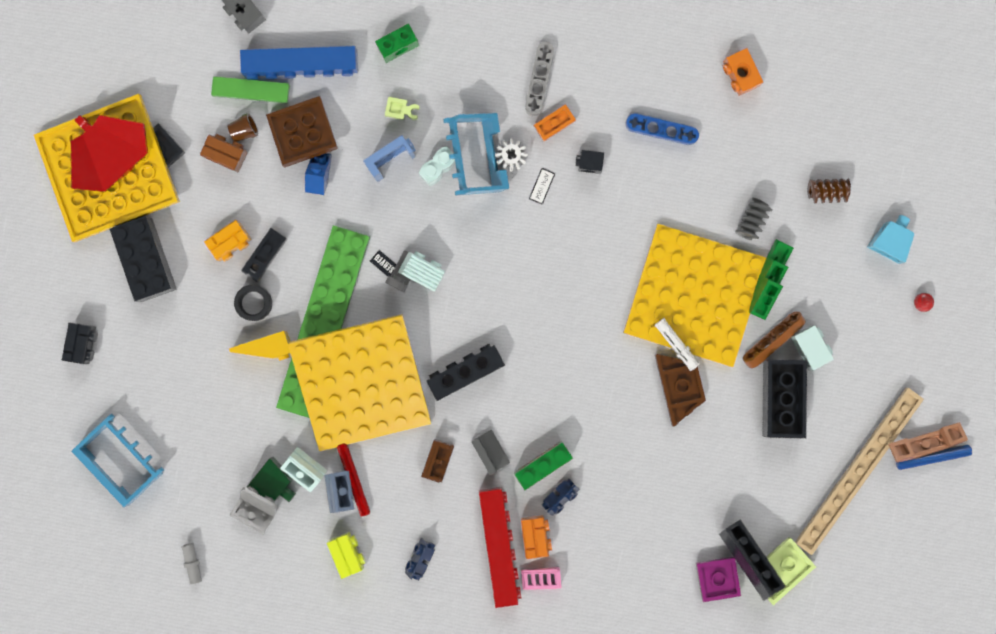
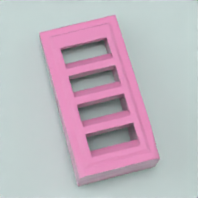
M559 567L521 570L523 590L561 588ZM527 574H531L532 584L528 585ZM535 574H539V584H536ZM543 574L547 575V583H543ZM551 574H554L555 582L551 583Z

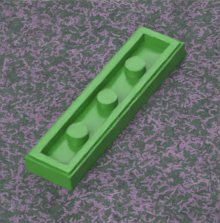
M213 76L211 95L213 97L288 104L290 84Z

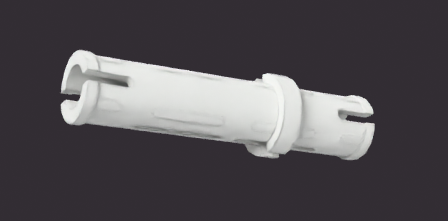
M665 318L654 325L675 350L676 356L682 359L690 371L700 364L689 351V346L686 347Z

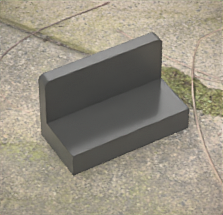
M492 430L471 441L490 476L510 463Z

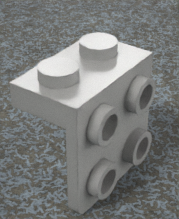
M242 487L240 499L231 511L230 516L264 534L276 514L277 505L272 498L260 496L254 488Z

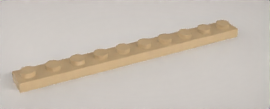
M905 388L797 538L795 543L813 555L889 449L888 444L895 441L924 399L910 388Z

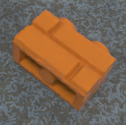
M543 515L521 518L526 559L548 557L549 551L552 550L551 539H547L546 532L550 531L548 520H544Z

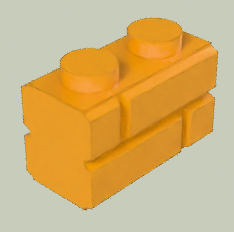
M234 220L206 239L204 243L216 260H223L225 262L234 256L232 253L236 250L242 251L249 246L248 242L252 239L238 220Z

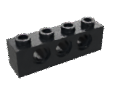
M489 343L480 348L481 352L475 356L472 352L462 357L463 362L457 364L455 361L445 366L446 371L440 373L438 370L428 375L430 379L426 382L436 401L504 367L505 364L495 345L491 347ZM479 357L487 359L488 364L485 368L477 366L476 362ZM462 366L470 368L471 373L469 376L463 377L460 374ZM445 375L453 377L452 385L447 386L443 383Z

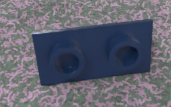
M570 479L564 480L556 488L560 493L558 496L552 491L543 500L544 503L541 505L546 510L549 509L547 512L550 515L559 514L564 508L563 505L568 501H572L578 495L577 492L580 489Z
M423 538L415 545L414 554L405 567V573L411 580L414 578L419 581L420 578H423L428 567L427 564L423 563V560L430 562L436 550L435 544L427 543Z

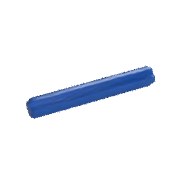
M970 445L948 448L919 458L896 462V467L898 470H904L972 455V448Z

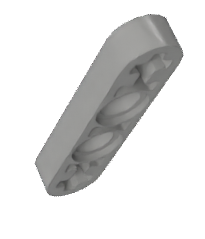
M542 42L537 48L525 110L530 116H537L542 111L554 54L553 45L549 42ZM544 47H547L551 53H547L546 60L543 61V52L540 50H544ZM539 65H544L547 68V72L544 75L536 72V68ZM534 84H541L543 91L535 93L532 90ZM530 95L537 98L536 106L539 109H535V112L531 111V107H528L533 104L534 99L530 98Z

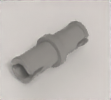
M194 543L181 546L185 559L184 568H187L189 583L196 584L202 581L198 567L200 562L196 558Z

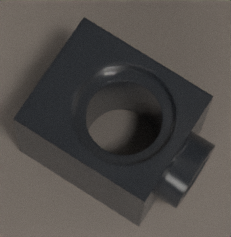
M581 150L580 155H576L575 166H579L578 172L601 174L604 152Z

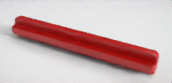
M345 443L337 446V450L344 470L349 471L352 494L361 517L370 514V509L348 445Z

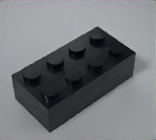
M144 216L109 229L134 302H144L177 290L152 218Z
M764 360L762 436L766 438H806L807 360Z

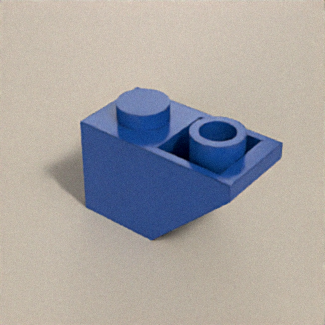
M325 153L310 159L305 172V193L325 194L332 154Z

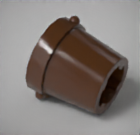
M249 113L242 115V117L227 125L229 134L235 142L254 138L259 134L257 126Z

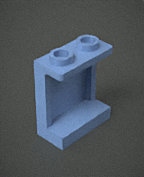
M401 135L363 160L375 180L379 182L384 178L378 168L404 151H407L413 159L415 158L413 152L416 150L410 139H404Z

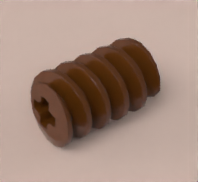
M841 178L839 181L837 179H832L831 181L829 179L824 181L817 179L816 182L812 179L809 180L807 194L809 199H813L814 204H817L818 198H820L822 204L825 203L826 198H828L829 203L833 202V198H836V202L840 203L841 197H843L845 203L848 202L851 193L849 178L847 180Z

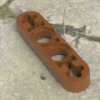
M798 311L789 314L743 356V361L748 368L759 366L800 330L806 323L803 315Z

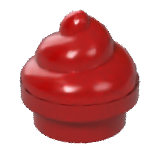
M920 293L914 299V306L918 311L927 312L933 308L934 298L928 293Z

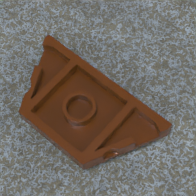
M655 354L671 425L674 427L691 414L695 408L706 401L698 366L690 371L681 359Z

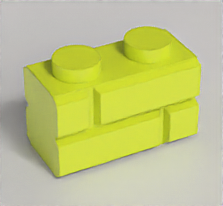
M347 532L326 543L341 579L364 569L363 564H366L365 558L362 553L359 554L356 546H358L355 535L351 536L350 532Z

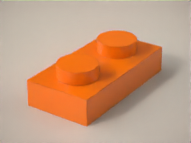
M565 104L534 124V128L545 142L574 123L576 119Z

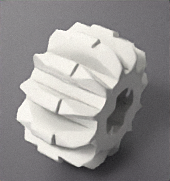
M510 139L509 145L504 140L502 141L504 148L497 146V150L501 152L495 153L496 158H501L497 161V164L504 163L503 170L510 166V172H513V166L520 170L519 163L522 165L526 164V161L522 158L528 157L527 153H521L525 151L526 147L522 146L519 148L521 143L519 140L515 145L513 144V139ZM511 151L515 152L516 158L513 159L512 157V159H508L507 153L509 152L511 154Z

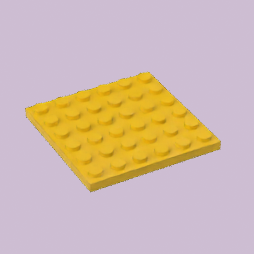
M140 94L82 115L91 125L95 123L99 115L145 124L148 154L135 165L133 170L124 178L119 179L106 192L71 189V140L85 132L74 121L75 119L34 134L72 242L76 243L115 226L180 202Z
M657 224L623 333L672 348L654 326L661 319L665 318L686 347L689 346V351L692 355L734 367L749 319V309L753 293L766 257Z
M403 314L288 342L319 451L335 448L343 443L348 445L431 424Z

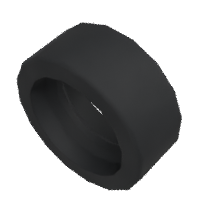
M247 285L237 292L234 298V307L241 318L248 321H259L269 315L273 301L270 293L265 288L258 285ZM257 292L262 295L264 299L262 311L257 314H249L243 309L242 300L247 293Z

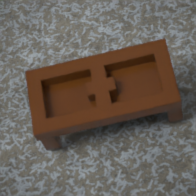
M434 439L421 477L438 483L442 482L454 445Z

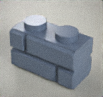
M349 471L324 475L330 513L354 510Z

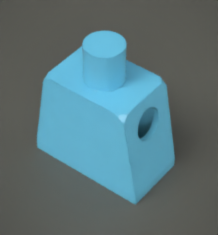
M899 215L896 223L893 221L885 222L867 248L898 264L905 263L914 238V232L906 229L910 219Z

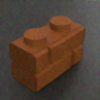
M209 134L200 152V156L238 173L247 155V151L243 149L244 146L235 141L230 144L226 142L227 138L219 134H215V136Z

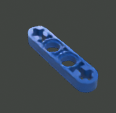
M631 114L625 124L626 128L631 132L685 145H693L699 138V132L694 127L640 114ZM635 118L637 119V123L642 124L643 120H646L644 130H641V125H636V127L633 128L632 123H629V121H632ZM649 123H656L658 130L650 132L648 130ZM674 127L677 134L670 137L667 135L666 129ZM681 129H683V134H688L691 131L692 135L695 136L690 141L687 136L682 135L681 139L678 137Z

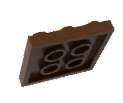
M320 96L266 114L284 168L338 149Z

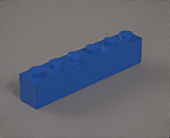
M355 46L240 50L241 74L250 80H256L262 76H266L267 79H276L277 76L296 78V75L313 78L315 75L323 74L324 77H333L334 74L353 76V73H358V53Z

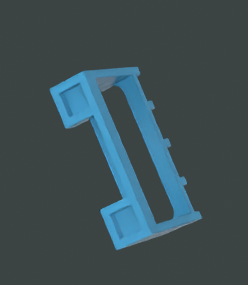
M459 114L454 117L444 118L443 122L449 123L451 135L446 136V140H452L454 154L449 155V159H455L457 173L452 174V178H458L460 189L455 191V196L498 193L509 189L507 170L498 171L493 135L500 132L498 114ZM482 122L492 186L467 188L457 123Z
M110 414L71 452L123 507H126L163 474L164 469L161 467L155 470L149 464L153 457L148 455L144 458L135 449L140 443L136 440L131 444L122 435L127 429L123 426L118 430L112 424L115 416ZM107 427L152 475L132 495L123 486L119 487L95 462L96 457L86 448Z

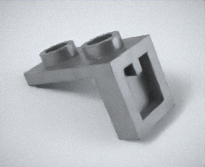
M408 251L402 253L392 275L388 276L385 281L386 284L402 292H405L411 280L398 273Z

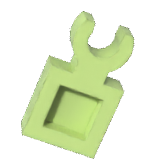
M388 97L385 117L404 120L405 115H407L412 120H418V116L412 115L411 112L414 109L420 110V106L416 104L407 106V100Z

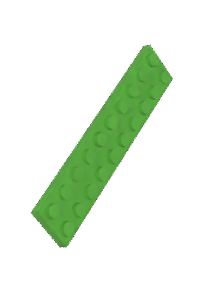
M333 225L297 340L342 329L370 236ZM291 358L276 408L309 418Z

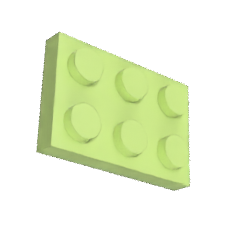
M790 537L766 557L786 585L784 589L768 598L769 602L774 606L816 568L813 562Z

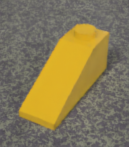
M281 331L229 348V351L271 359L278 358L279 361L290 358L289 354L291 353L288 342L291 341L288 332Z

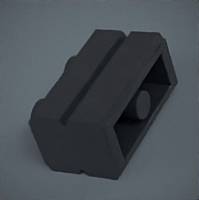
M68 322L61 360L78 364H89L94 358L93 342H96L98 338L96 327Z

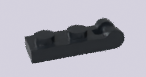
M270 228L241 272L245 275L249 274L253 277L252 280L259 282L264 272L287 241V238L273 228ZM255 263L260 266L257 271L252 268Z

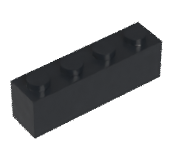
M741 519L719 534L763 601L786 587Z

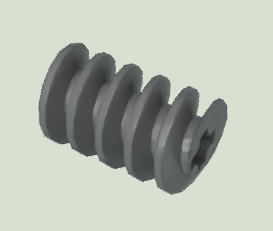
M752 197L753 202L748 204L750 209L745 210L747 216L741 218L744 223L738 224L741 230L735 231L737 235L747 240L759 239L755 233L763 231L759 225H766L762 220L763 218L769 219L766 211H773L767 203Z

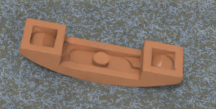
M958 422L942 427L934 432L911 439H902L888 445L895 461L902 462L950 448L967 441L968 438L961 423Z

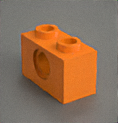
M748 48L726 57L723 61V70L726 75L730 76L732 89L739 96L760 87L764 83ZM737 69L744 70L745 77L739 76Z

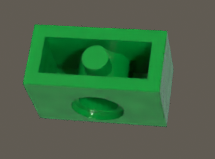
M409 23L375 41L385 63L419 46L418 39Z

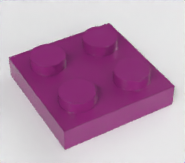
M734 557L696 563L703 602L741 596Z

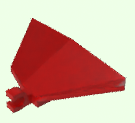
M79 115L74 121L85 132L71 140V189L106 192L119 179L124 178L148 154L145 124L99 115L95 123L91 125L84 116Z

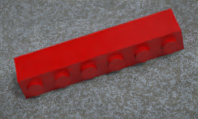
M502 487L479 490L495 608L518 605V599H522L520 587H516L515 582L519 577L517 568H513V560H516L515 549L510 548V541H513L512 529L508 530L507 522H510L509 510L505 511L504 503H508L506 491L502 492Z

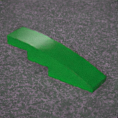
M775 239L765 260L749 309L750 314L766 320L783 288L780 283L789 268L785 264L794 249Z

